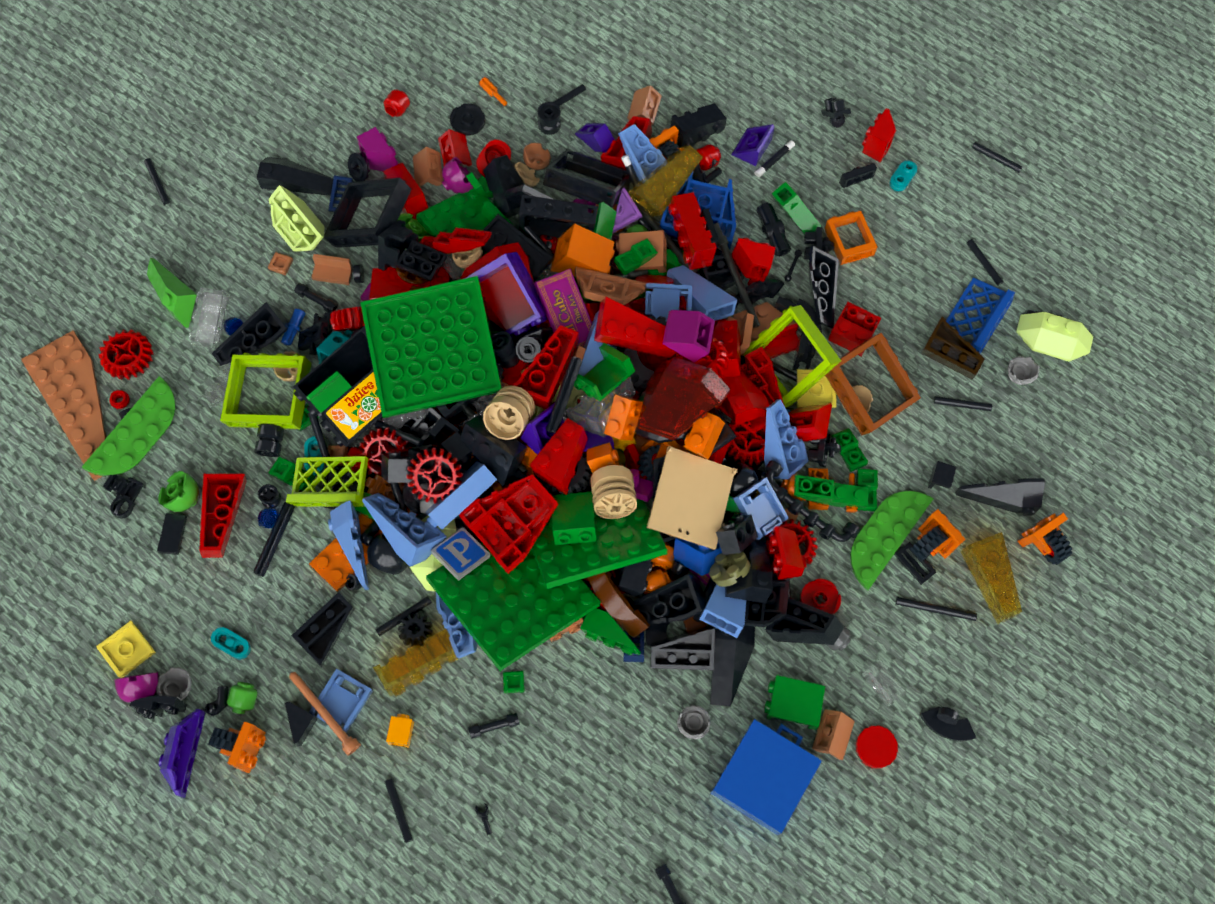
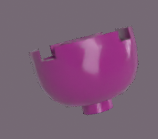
M454 157L443 167L442 176L444 180L442 184L447 191L451 190L456 194L469 192V190L473 189V186L466 177L470 173L466 167L460 166L459 164L462 162L457 157Z
M158 672L114 679L117 695L125 702L155 696L159 678Z

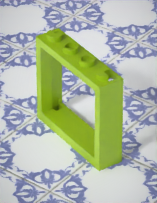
M791 305L788 309L783 310V315L770 323L771 327L762 331L758 335L759 338L750 343L749 348L743 355L745 357V355L760 347L765 348L795 319L824 361L789 392L776 376L785 408L793 405L841 362V359L801 305L794 307Z
M249 353L232 355L220 421L229 427L258 428L259 424H273L284 429H301L305 400L301 402L294 394L290 416L237 413L246 367L298 368L296 384L311 372L312 363L305 356H299L298 354H294V356H287L282 353H277L276 355H268L266 353H259L258 355H251Z

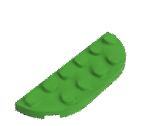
M160 376L82 466L84 470L100 476L126 473L142 461L166 432L174 417L175 400L170 387Z
M902 491L886 498L876 509L854 540L850 552L853 573L866 590L870 589L934 498L921 492Z

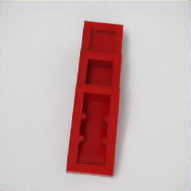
M456 227L452 233L439 232L437 237L424 236L419 243L444 254L457 253L484 246L490 238L491 232Z

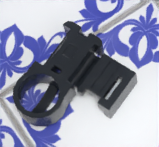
M110 475L103 488L109 492L112 490L117 492L116 498L110 505V510L114 516L122 519L132 513L136 505L134 503L142 488H146L142 482L131 477L127 480L118 475ZM127 502V511L123 514H118L123 503Z

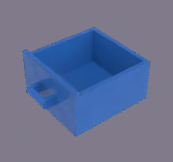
M754 719L710 794L774 834L779 835L783 832L822 760L799 747L803 737L793 730L780 724L775 732ZM783 730L796 738L795 744L781 736V731Z

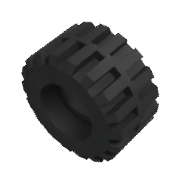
M583 453L576 465L575 470L577 472L570 481L567 494L591 491L590 477L592 472L587 463V457ZM542 480L545 488L549 490L551 495L564 494Z

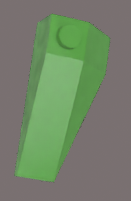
M150 258L147 276L159 299L179 323L185 328H189L197 294L157 260Z

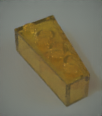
M690 145L680 148L664 161L662 165L653 170L650 175L641 180L638 185L629 190L628 194L653 217L662 215L668 204L671 203L672 196L678 193L703 156Z
M1000 532L967 545L961 551V554L997 625L1018 616L1022 609L1003 533Z
M447 629L424 640V645L421 647L420 645L412 646L405 652L404 656L397 657L395 655L390 658L384 667H381L380 664L373 667L390 697L401 695L406 691L405 687L410 684H419L424 680L423 676L430 672L434 674L441 670V665L447 661L452 663L458 659L449 640L450 635Z

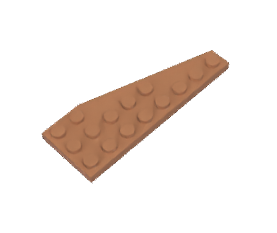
M71 331L22 358L21 361L84 464L106 439V432L104 430L93 361L76 333ZM89 472L94 481L102 477Z

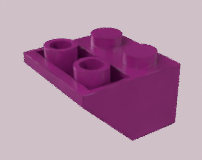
M376 127L356 137L360 153L366 157V162L369 163L368 167L371 170L383 172L398 165L393 146H389L386 143L385 135L383 132L379 133Z
M670 310L662 344L690 361L696 362L710 352L715 320L700 311Z

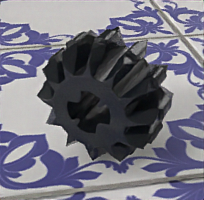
M419 613L415 614V618L408 614L409 620L402 619L401 623L404 626L398 627V631L402 632L399 638L400 640L405 639L403 642L405 646L411 643V647L415 649L416 643H419L420 647H423L422 641L430 642V638L427 635H433V630L429 629L433 626L432 622H427L428 618L426 615L420 619ZM414 627H418L420 631H416L417 634H413L411 629L415 630Z

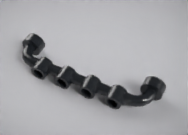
M769 461L765 467L767 471L766 477L780 503L784 500L789 504L787 509L791 514L798 515L801 513L805 517L803 520L804 524H808V527L811 528L814 525L820 528L819 535L825 540H829L831 537L838 542H845L851 537L856 538L861 530L856 524L847 522L843 528L844 534H839L831 524L822 521L817 513L808 510L802 501L794 499L784 487L778 486L774 482L773 477H778L783 468L777 462Z

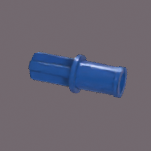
M294 309L293 315L288 322V330L281 339L284 345L291 346L297 332H300V325L306 315L304 311Z

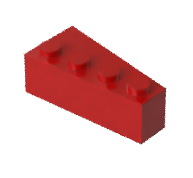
M607 296L601 301L594 341L671 358L677 353L662 344L666 326Z

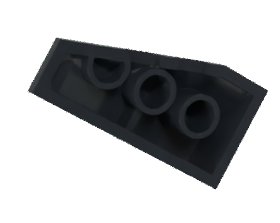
M266 157L260 162L257 180L261 189L276 190L281 185L290 192L331 196L334 178L285 158Z
M812 246L810 247L808 276L818 323L833 328L839 259Z
M763 536L759 540L755 539L743 550L750 562V570L744 578L742 576L737 578V583L725 587V597L766 603L773 591V578L766 537Z
M744 625L737 638L715 628L714 670H712L710 705L731 707L754 649V626Z

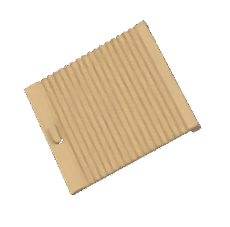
M668 446L647 528L716 550L718 542L716 532L722 526L733 477L737 473V469L675 449L673 446Z

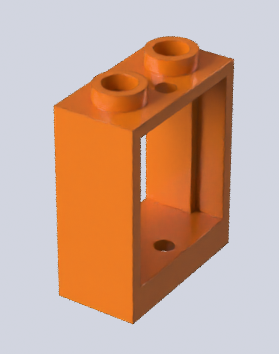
M852 211L844 216H834L827 220L824 229L829 240L834 243L833 250L839 259L840 265L875 255L878 247L861 211ZM856 222L866 244L845 250L836 228Z

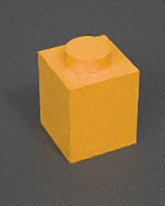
M397 714V717L391 716L386 739L389 745L409 748L414 721L410 719L409 715Z

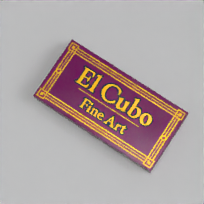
M571 269L535 282V288L553 332L560 325L579 332V342L576 347L581 346L584 348L592 321Z

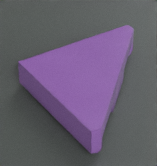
M622 188L616 209L613 233L642 218V214L626 189Z

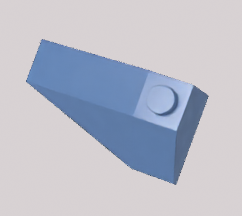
M635 124L618 133L625 154L630 158L647 200H652L682 183L675 166L662 155L659 149H656L650 143V140Z
M777 399L766 409L764 462L765 467L769 461H775L782 466L783 471L778 477H773L774 479H789L809 460L805 444L802 439H798L796 427L791 426L789 422L790 416L781 399Z
M380 493L365 497L362 500L396 554L410 567L425 561L431 555V550L447 537L428 521L424 523L417 519V514L412 511L410 513L403 511L399 508V504Z
M346 501L330 512L331 519H328L329 529L334 532L360 584L365 590H369L363 543L360 540L361 529L358 512L351 501Z
M436 593V607L438 613L442 615L444 620L442 623L444 628L448 630L449 640L456 657L462 658L476 652L477 642Z

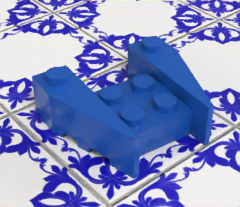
M690 170L682 185L673 196L694 192L701 212L703 209L710 210L713 223H719L723 236H726L728 240V248L731 250L736 229L732 179H729L727 188L692 180L693 170ZM667 204L664 208L660 227L668 236L677 238L678 231L674 230L673 215L669 214Z

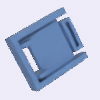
M646 283V288L653 290L645 291V315L655 316V319L662 316L667 321L670 310H679L680 296H687L686 311H692V285Z
M767 477L760 479L733 498L743 515H752L758 534L757 540L773 531L774 527L780 526L782 522L788 519V515ZM756 489L760 493L753 499H751L750 496H747Z
M336 669L319 695L318 700L340 726L343 723L345 724L342 729L347 733L373 690ZM344 679L359 687L356 695L340 686ZM312 706L309 713L314 715L317 711ZM318 713L316 717L325 722Z

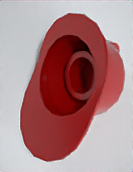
M497 139L490 141L478 155L476 166L483 177H485L483 170L493 159L507 155L511 160L510 147L504 141Z

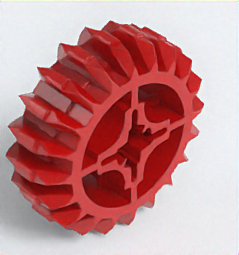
M361 307L341 309L330 314V322L335 331L357 330L361 326H365Z
M123 329L121 334L115 331V336L108 335L109 341H103L104 347H99L101 351L98 354L101 360L100 364L108 374L114 378L117 376L121 380L124 376L130 380L132 374L137 378V372L140 371V373L144 374L142 368H149L147 362H153L151 356L154 354L151 349V343L148 342L146 336H143L140 332L135 333L132 329L129 332ZM138 345H139V346H140V352H139V355L136 356V354H135L136 351H137L136 348H137ZM116 352L115 361L112 363V356Z
M715 337L711 341L709 354L696 362L691 361L690 366H687L690 361L689 359L676 353L675 368L682 380L685 379L687 384L691 382L694 386L698 383L703 386L705 382L711 384V380L715 379L718 381V375L724 376V370L728 369V352L721 341L718 342Z
M732 419L729 426L734 430L737 437L730 443L727 450L729 451L728 457L735 456L734 462L739 459L741 463L748 462L749 466L752 465L753 461L757 465L760 464V460L764 461L766 427L757 431L761 435L759 436L756 433H750L748 430L739 431L745 428L741 425L736 426ZM749 434H750V435H751V437H750L751 442H749V445L747 446V442H748V441H747V438L749 437ZM761 448L757 451L749 452L751 449Z
M386 427L384 432L381 428H378L377 432L372 430L369 433L370 436L366 435L364 437L365 442L360 443V447L363 449H360L358 454L368 457L367 468L370 470L367 474L371 475L373 472L375 475L380 476L381 466L375 461L382 463L383 451H386V453H389V450L408 451L412 447L406 446L409 442L403 441L401 436H395L396 430L389 434V427ZM379 441L378 451L371 454L372 444ZM388 441L394 443L397 447L390 446Z
M433 447L432 454H429L428 450L424 449V457L420 453L416 454L419 461L411 459V463L415 467L408 466L407 470L413 473L406 475L407 479H413L408 482V486H416L412 489V493L415 494L420 491L418 499H422L426 495L425 502L427 503L430 501V497H433L434 503H437V497H441V500H444V495H450V490L454 491L456 489L454 484H461V481L456 478L463 476L462 472H456L461 469L460 464L454 465L458 461L457 458L454 457L449 460L452 455L451 452L443 456L444 449L441 448L439 454H436V448ZM436 460L431 468H420L425 462ZM442 461L451 468V477L441 472ZM437 469V473L441 477L436 478L432 483L431 475L428 474L433 473ZM417 474L429 480L427 490L419 484ZM438 483H449L445 488L433 491Z
M792 518L789 524L787 521H784L779 527L795 531L798 534L797 540L799 545L803 541L805 542L806 553L803 556L801 555L805 569L807 564L812 563V558L816 556L815 550H817L818 545L814 543L817 541V538L811 537L814 533L813 530L807 531L808 524L802 527L800 526L801 520L794 524ZM773 531L765 535L767 543L770 541L769 536L772 535Z

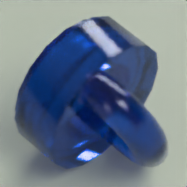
M230 317L224 323V330L231 336L243 322L237 317Z
M270 508L261 510L258 515V525L263 528H273L278 513Z

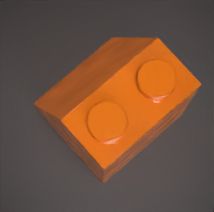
M574 224L558 238L551 271L561 273L571 269L573 276H575V268L580 267L609 274L611 269L609 263L614 255V241Z

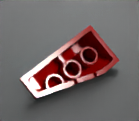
M741 370L740 376L718 378V381L714 379L736 426L766 415V409L770 404L765 394Z

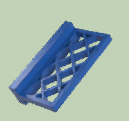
M973 278L946 322L951 327L955 326L961 337L972 334L973 341L971 345L981 354L1012 304L1015 292L1009 289L1005 292ZM975 284L982 288L983 292L974 294L972 287ZM996 294L1000 298L999 300L990 301L988 295ZM985 296L987 303L978 304L976 298ZM972 299L974 306L965 307L963 301ZM989 307L991 313L982 315L980 309ZM976 310L978 316L969 318L967 312ZM964 313L965 319L956 321L955 314ZM981 321L982 327L973 329L971 322ZM968 324L970 330L960 332L958 325Z

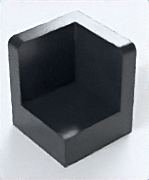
M937 461L933 467L928 488L932 489L936 484L950 489L956 466Z

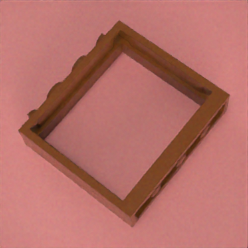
M882 333L869 338L840 357L841 362L825 375L861 436L873 432L921 399L917 388L912 384L907 372L901 366L897 355L892 351L888 340ZM872 345L906 399L875 422L870 418L840 368L841 365Z

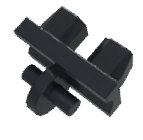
M832 97L824 100L826 109L821 110L822 115L830 117V124L833 127L839 128L843 126L845 122L844 114H851L850 108L844 105V99Z
M816 227L815 231L805 232L804 244H814V247L828 254L829 251L834 249V243L829 241L828 237H824L822 241V227ZM810 247L805 248L804 259H810Z
M828 431L826 438L810 440L812 445H819V449H809L808 460L819 463L820 467H826L827 457L834 458L835 453L841 451V446L836 444V438H831L830 441L831 435Z

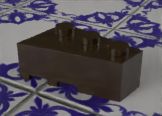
M943 316L940 318L921 353L971 380L977 375L985 360L969 342H966L959 335L956 329H953L946 322Z

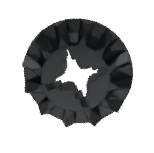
M352 153L348 158V170L351 177L357 182L365 181V179L369 178L368 173L370 170L368 169L369 163L366 162V157L362 153Z

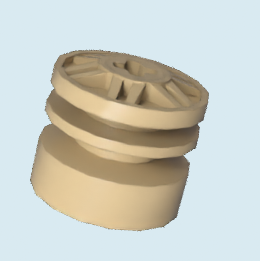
M506 386L499 390L483 413V421L488 431L497 438L504 440L518 437L535 413L533 398L527 391L516 386Z
M609 465L599 468L592 474L590 484L593 494L594 511L598 516L606 519H619L634 512L637 507V499L634 490L633 474L630 469L619 465Z

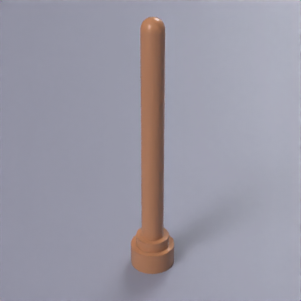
M291 672L289 678L342 741V750L347 756L355 752L361 746L359 741L346 734L296 672Z

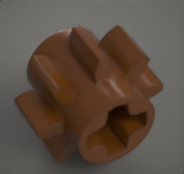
M375 475L374 479L369 477L365 483V486L368 487L367 493L370 495L380 493L387 497L391 490L387 486L388 482L379 475Z

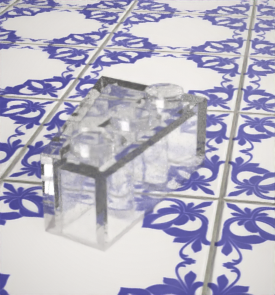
M200 287V292L196 296L197 308L192 317L194 322L193 329L189 333L190 344L211 349L219 347L224 327H222L224 317L229 315V311H226L229 301L233 302V296L224 291Z
M628 377L601 401L594 397L583 396L578 405L573 409L570 407L566 410L568 418L582 426L584 430L605 437L604 431L614 396L622 395L633 398L636 394L631 378Z

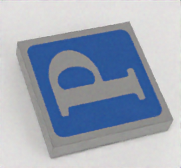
M463 527L431 550V554L458 581L490 558V553Z

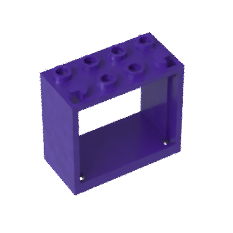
M517 252L506 253L466 277L478 276L481 283L504 268L509 267L535 313L506 330L512 339L515 338L514 335L518 336L531 330L530 325L533 327L548 320L534 282Z

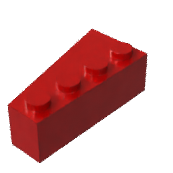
M694 192L672 196L671 203L668 204L669 214L673 215L674 218L673 226L674 230L678 231L679 234L678 243L680 247H683L685 264L688 263L689 270L711 266L717 246L715 242L711 243L710 238H712L710 230L706 231L705 218L700 217L701 209Z
M560 325L546 342L545 347L534 357L533 362L523 371L517 382L512 385L527 391L533 398L535 406L543 409L551 406L579 342V332Z
M203 474L199 546L202 558H223L246 486L245 474Z

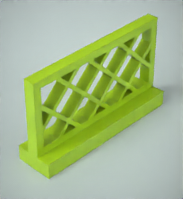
M368 457L297 458L292 493L287 494L286 502L297 507H338L346 501H351L354 507H366L362 500L364 498ZM342 462L345 467L337 473L334 468ZM357 462H361L360 469L355 473L351 467ZM303 463H309L311 467L303 473ZM322 463H326L328 467L320 473L317 468ZM332 471L335 477L327 483L324 477ZM349 471L352 477L345 483L341 477ZM315 472L318 477L310 483L307 478ZM356 480L358 482L357 492H351L348 487ZM305 481L308 487L303 492H299V486ZM322 481L325 487L320 492H317L314 487ZM339 481L342 487L337 492H334L331 487Z

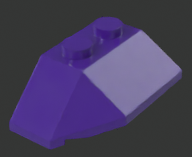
M201 709L194 710L170 727V731L164 739V745H166L164 754H161L159 759L162 775L175 795L181 798L186 797L206 714Z

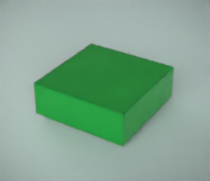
M524 671L503 672L504 694L525 693Z

